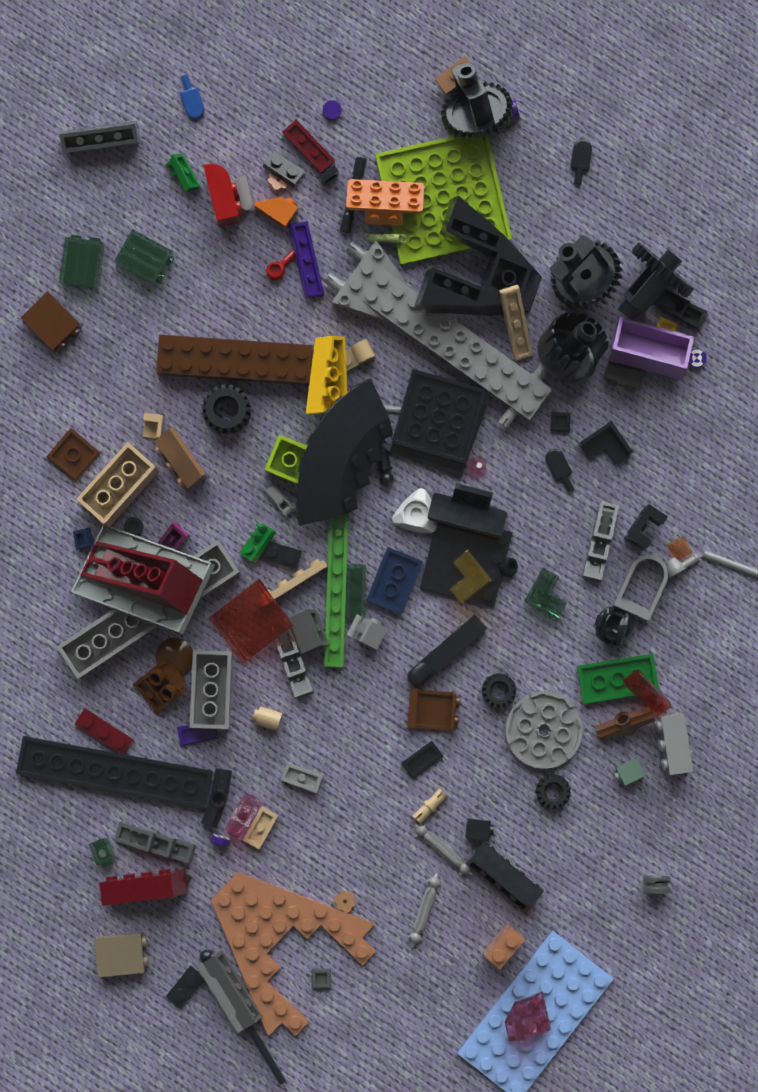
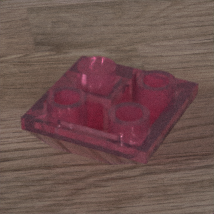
M543 992L514 1002L505 1020L509 1041L528 1040L551 1030Z

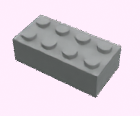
M193 650L189 728L230 729L233 652Z

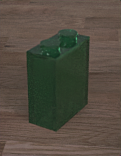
M132 229L114 263L145 282L156 286L157 283H162L165 277L164 270L166 267H171L175 258L173 257L174 253L172 250Z
M79 235L65 237L59 283L66 286L99 290L105 250L104 242L94 237H90L89 240L82 239V236Z

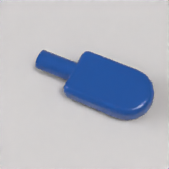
M183 75L181 80L185 90L180 92L184 109L190 119L197 120L204 114L201 96L197 87L192 88L188 75Z

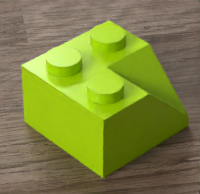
M278 435L264 469L265 472L291 483H298V466L301 457H304L307 446Z

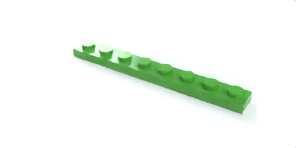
M349 514L329 519L325 635L329 646L325 647L324 667H344Z

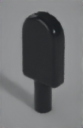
M585 139L578 140L574 144L570 168L576 170L574 184L577 185L582 183L583 171L587 172L590 168L592 146Z
M559 449L549 450L545 455V461L555 481L562 480L567 492L573 490L574 487L568 477L572 474V470L564 454Z

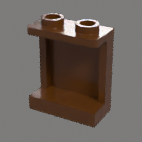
M48 291L21 317L54 352L57 350L59 352L62 351L67 345L66 341L70 337L75 338L81 332L79 328L82 325Z
M410 689L407 727L454 731V727H458V716H455V708H459L460 697L456 696V692Z

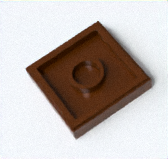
M70 428L46 457L73 480L77 481L100 454V451Z

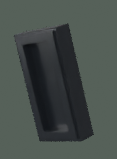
M430 741L401 762V764L413 779L443 757L434 742Z

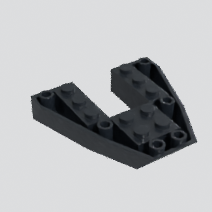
M459 195L452 198L439 234L491 255L481 286L434 267L428 269L414 306L431 313L482 316L504 315L499 290L518 285L524 313L530 312L542 276L502 232Z

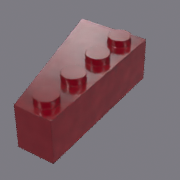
M164 869L159 870V873L147 871L142 872L139 876L131 873L125 874L123 878L117 879V875L105 877L106 881L99 882L102 906L171 898L188 892L185 869L174 871Z

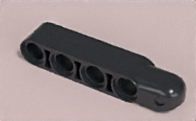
M474 614L408 672V682L416 687L423 685L488 628Z

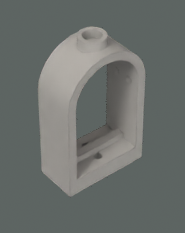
M651 552V555L639 557L632 562L612 606L645 621L650 620L668 579V570L665 563L661 560L662 555ZM642 560L654 561L662 571V580L649 609L622 598L636 565Z

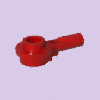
M294 249L280 262H272L266 267V275L270 280L278 281L283 278L284 268L295 258Z

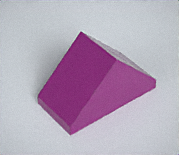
M174 521L157 543L177 550L190 535Z

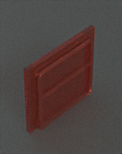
M260 579L209 617L242 664L294 626Z

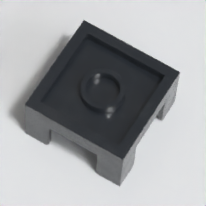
M648 504L643 508L624 538L641 550L647 549L651 540L641 534L640 531L643 532L649 524L647 520L659 526L664 524L668 516Z

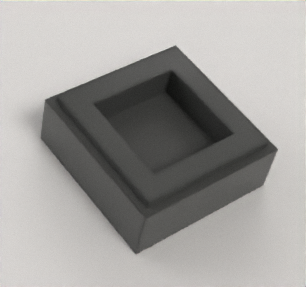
M312 968V989L331 988V968Z

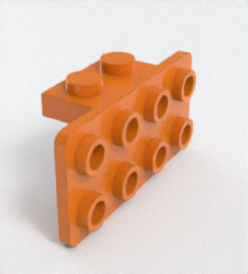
M350 179L347 186L346 208L348 210L365 211V224L403 226V213L420 214L423 212L424 184Z

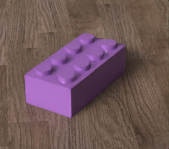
M620 317L615 329L608 360L682 380L688 368L694 337Z

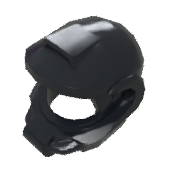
M606 607L600 615H597L594 624L596 626L595 634L601 641L619 646L626 643L633 635L634 624L628 612L613 607Z

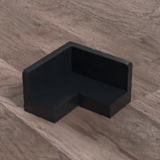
M612 421L578 444L589 460L605 449L615 465L633 453Z

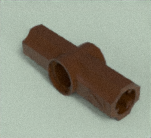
M647 706L631 713L621 711L615 715L613 720L596 725L595 728L600 741H604L620 734L631 736L636 732L637 728L653 723L656 720L651 707Z

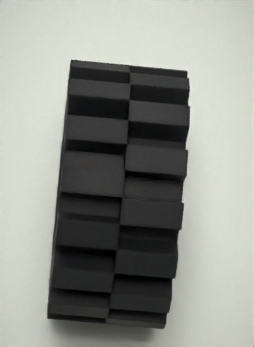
M497 673L486 678L481 691L486 703L495 708H503L514 701L517 688L511 677L506 674ZM496 683H502L506 687V694L502 698H496L492 694V687Z
M558 774L545 775L536 785L535 791L538 801L549 809L563 807L571 796V787L568 781ZM550 784H557L560 787L561 793L556 799H550L546 795V788Z

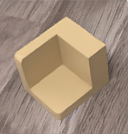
M144 413L143 437L158 439L163 432L165 417L158 414Z

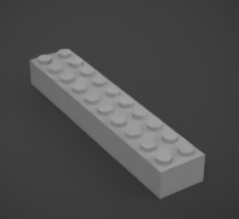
M219 540L194 555V557L215 565L199 600L241 573ZM111 610L58 645L57 648L77 679H81L157 629L158 626L128 614Z

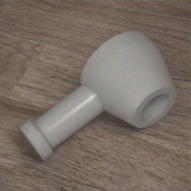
M695 553L683 562H680L675 557L667 561L665 565L668 570V577L671 578L691 565L699 563L700 558Z

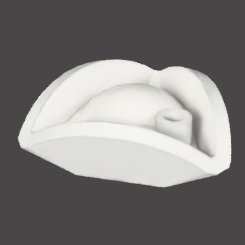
M421 488L416 490L400 505L392 517L395 525L419 533H433L437 529V522L427 518L431 498L426 490Z

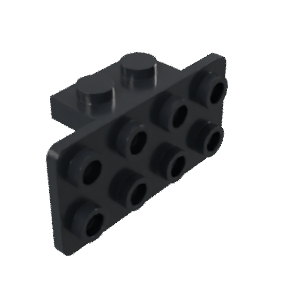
M456 483L452 497L440 493L433 494L427 518L434 522L501 538L507 512L489 507L493 492Z

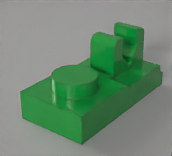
M184 154L171 155L170 161L165 164L166 168L172 166L174 168V172L170 176L178 177L179 184L185 192L194 191L201 187Z
M258 522L256 523L257 528L254 533L250 532L251 537H249L239 553L255 564L276 533L270 527Z

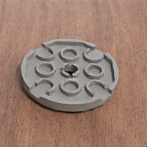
M542 691L526 695L512 707L506 720L505 733L511 751L520 761L535 768L548 769L557 767L572 758L580 746L583 726L578 711L568 699L553 692ZM543 724L549 727V733L545 736L541 735L538 730Z

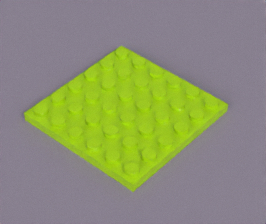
M486 135L485 141L481 137H479L478 142H475L474 138L470 142L467 141V138L460 141L459 137L455 139L452 136L375 154L381 181L424 184L423 212L420 214L403 213V226H392L393 234L405 235L402 236L401 243H396L400 265L474 249L439 234L451 199L458 195L510 241L512 240L488 135Z

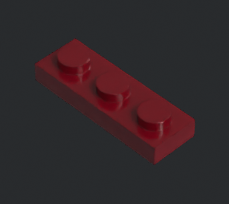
M296 119L282 132L320 174H323L335 162V159Z
M84 708L75 722L76 726L120 754H124L133 741V738Z

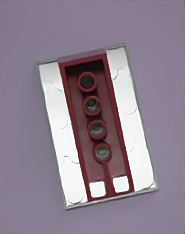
M103 524L71 593L183 635L215 565L111 526L108 528Z

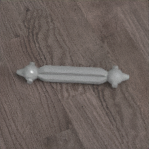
M415 823L413 825L416 829L415 836H423L426 843L454 867L459 868L461 876L463 874L473 875L471 868L463 863L462 858L435 834L427 831V824L418 825Z
M437 873L432 878L427 879L429 887L425 890L413 926L414 932L408 935L411 947L413 948L423 940L420 934L424 931L436 896L435 888L441 886Z

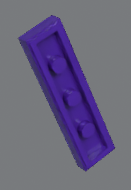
M308 221L290 223L288 228L304 297L308 299L323 296L324 291Z

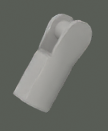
M246 176L236 178L235 182L241 206L245 212H251L254 204L248 179Z
M275 484L265 491V494L286 518H288L291 512H296L293 505ZM285 501L288 506L282 510L280 505Z

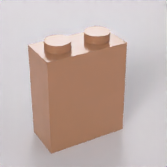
M507 923L483 951L484 956L500 970L522 945L525 938L510 923Z

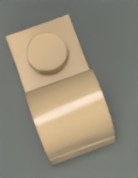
M367 339L352 345L350 349L346 350L347 371L376 358Z

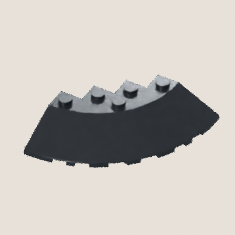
M371 378L350 388V391L343 397L340 396L331 409L328 408L319 419L320 423L307 441L308 446L298 466L299 478L295 488L297 490L296 514L298 525L300 526L343 516L358 509L354 491L370 484L366 466L382 460L378 442L393 436V431L388 413Z

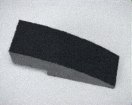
M666 289L652 304V306L699 332L708 317V311L691 304L689 300Z

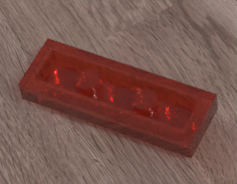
M639 670L623 679L624 685L646 707L650 706L656 717L672 707L671 702Z

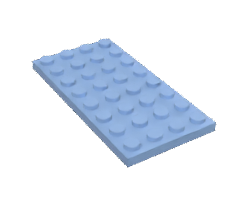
M552 930L457 1054L505 1092H526L613 981V978Z

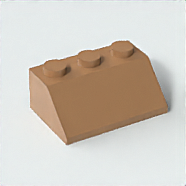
M173 427L169 428L155 441L158 445L155 449L161 457L165 455L168 460L166 465L171 472L176 471L179 476L177 481L182 488L187 487L189 490L207 478V475Z

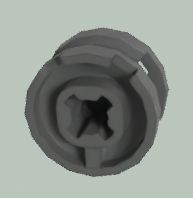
M643 876V882H645L643 887L644 893H670V887H668L670 882L669 876Z

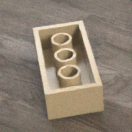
M127 442L76 500L109 528L160 470Z

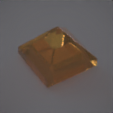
M684 535L667 544L672 556L678 560L692 553Z

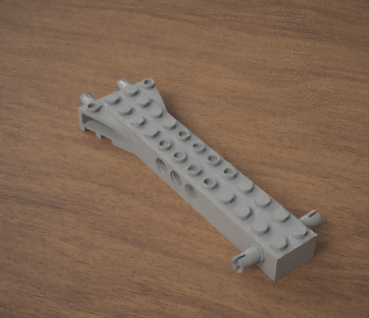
M353 241L351 242L346 252L359 260L356 269L345 282L341 281L331 272L327 275L328 278L326 277L324 283L337 291V295L331 302L332 306L390 323L475 385L485 389L489 395L507 407L506 412L498 421L502 426L507 419L503 426L504 428L508 429L516 416H520L529 422L552 390L542 381L548 373L546 369H542L544 367L542 363L539 364L534 373L530 374L449 315L431 313L414 306L418 293L409 288L378 242L375 241L369 251H365Z

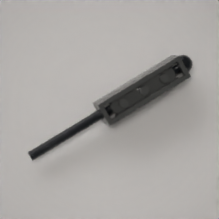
M203 950L200 954V961L202 963L197 968L201 977L207 982L211 993L218 1000L220 1008L228 1016L231 1026L235 1028L237 1033L244 1029L249 1033L279 1085L285 1083L286 1079L253 1026L263 1016L226 955L221 950L211 956L213 954L211 950Z

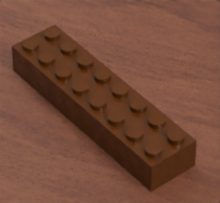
M159 334L156 373L163 376L309 386L313 346Z

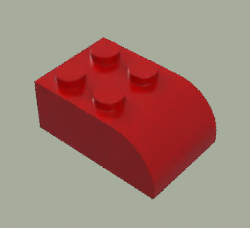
M217 164L203 165L218 226L223 227L241 222L240 217L243 216L240 201L236 202V198H239L236 184L231 183L228 172L222 166Z

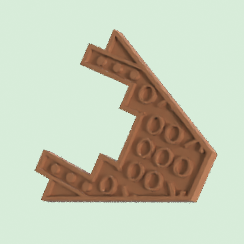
M237 872L211 899L250 995L263 1016L261 1021L268 1035L283 1023L296 1036L309 1023V1020L268 982L281 966L267 953L293 926L308 939L321 925L362 965L376 952L362 938L374 926L373 922L345 913L342 910H337L334 907L241 872Z

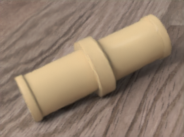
M439 788L428 801L425 800L423 802L424 805L412 816L422 824L432 812L435 813L437 811L436 808L448 796Z

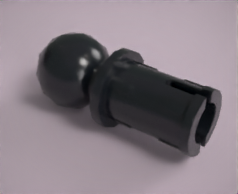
M388 450L380 451L382 460L378 461L379 469L377 470L382 471L379 477L380 484L384 487H389L394 483V477L389 473V470L393 468L390 466Z

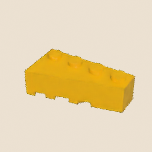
M345 336L315 338L306 414H324L328 408L331 409L340 396L343 397L347 393Z

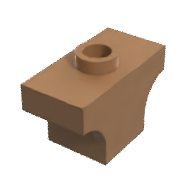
M465 56L435 78V82L445 95L455 92L456 86L451 70L462 63L469 62Z

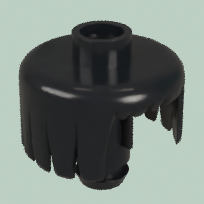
M565 312L557 316L542 333L537 345L538 356L544 368L555 378L567 383H580L590 378L597 367V363L609 348V341H606L608 338L606 332L600 333L602 326L599 323L594 325L595 320L591 317L586 320L587 315L584 313L577 315L576 312Z

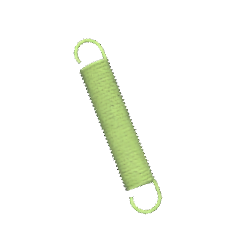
M369 234L368 239L370 242L401 243L402 236L405 235Z

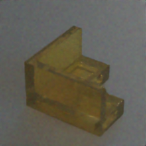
M468 550L464 551L465 553L453 562L464 575V578L450 589L461 604L465 603L492 581Z

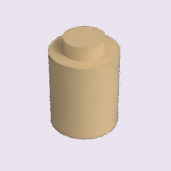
M260 706L259 710L255 709L252 720L255 721L257 726L277 731L282 713Z

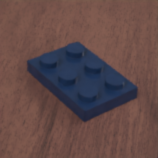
M387 547L366 601L402 615L423 561Z

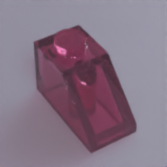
M245 792L224 832L241 841L262 801Z

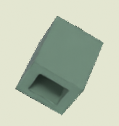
M638 758L631 759L615 767L617 772L614 775L618 783L622 782L625 786L646 776Z

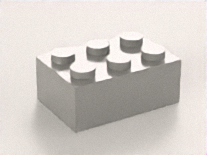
M676 713L657 716L654 726L655 731L660 735V740H657L658 750L663 754V759H660L661 770H664L665 774L668 775L693 772L684 714Z

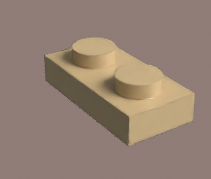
M261 806L243 841L260 850L278 815Z

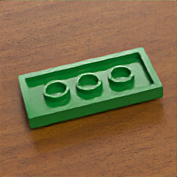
M653 654L577 666L583 704L659 692Z

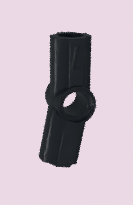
M215 769L212 793L201 823L207 826L217 828L228 801L232 776L231 770ZM216 793L223 794V803L215 802L214 795Z

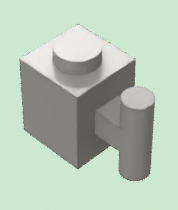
M357 614L347 635L377 650L387 629L381 626L382 622L372 618L370 621Z

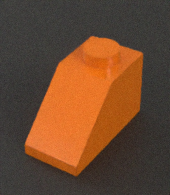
M278 197L262 200L254 204L256 210L287 229L299 211L296 206L297 203L289 197L287 199Z

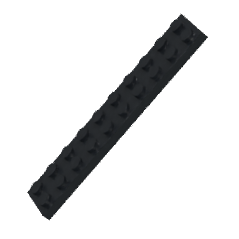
M23 736L16 774L206 809L213 770Z

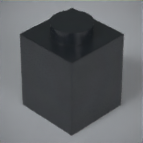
M467 818L466 838L489 840V836H493L494 825L491 824L490 820Z

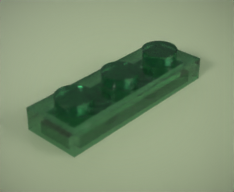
M347 564L346 622H353L357 614L365 618L366 564Z

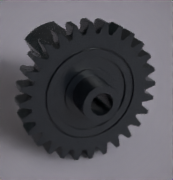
M469 62L454 67L451 72L456 86V95L450 93V100L448 98L445 99V104L442 105L443 110H441V119L445 130H448L449 135L453 134L455 139L459 137L460 141H463L467 138L468 142L472 138L475 139V142H478L479 137L485 141L486 135L493 138V132L500 134L499 128L505 129V124H509V118L513 117V102L509 92H506L504 87L501 88L500 84H497L496 87L493 82L489 86L486 81L482 84L478 78L475 66L469 64Z
M584 235L574 244L566 243L562 245L559 249V257L556 258L557 261L550 267L551 275L555 277L550 279L553 284L552 289L555 291L554 294L567 307L571 306L574 310L578 307L581 311H583L585 305L588 310H591L592 304L598 308L599 301L605 304V297L611 299L612 297L609 293L617 292L614 286H620L617 279L622 278L619 272L623 271L620 266L621 261L611 247H608L606 243L601 244L598 240L594 244L591 239Z
M638 242L632 249V254L637 256V259L641 258V263L646 261V268L624 293L626 299L618 309L630 320H633L639 312L645 314L663 291L672 284H674L673 290L678 288L677 293H680L683 297H688L694 288L675 271L683 261L669 249L659 258L651 250Z

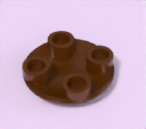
M170 638L159 645L156 651L157 665L162 661L170 663L177 669L180 675L185 674L192 667L193 649L185 640Z

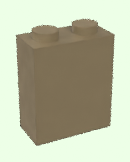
M142 932L97 936L94 938L98 977L145 973L146 968L149 967L148 956L144 955V948H147L146 936H143Z

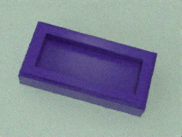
M190 725L177 727L180 746L218 739L217 729L189 728Z

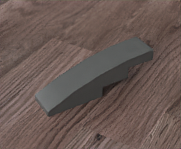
M604 501L600 502L582 575L584 579L600 583L602 581L619 505Z
M288 617L270 623L295 699L313 694L314 692L300 651L296 646L294 634L290 629Z
M119 822L114 841L191 864L196 849L195 844L123 822Z

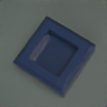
M91 527L73 531L76 550L94 546Z

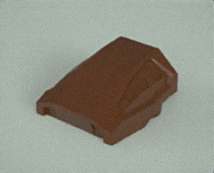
M165 661L160 662L133 683V686L137 687L154 709L155 714L186 692L184 678L172 664Z

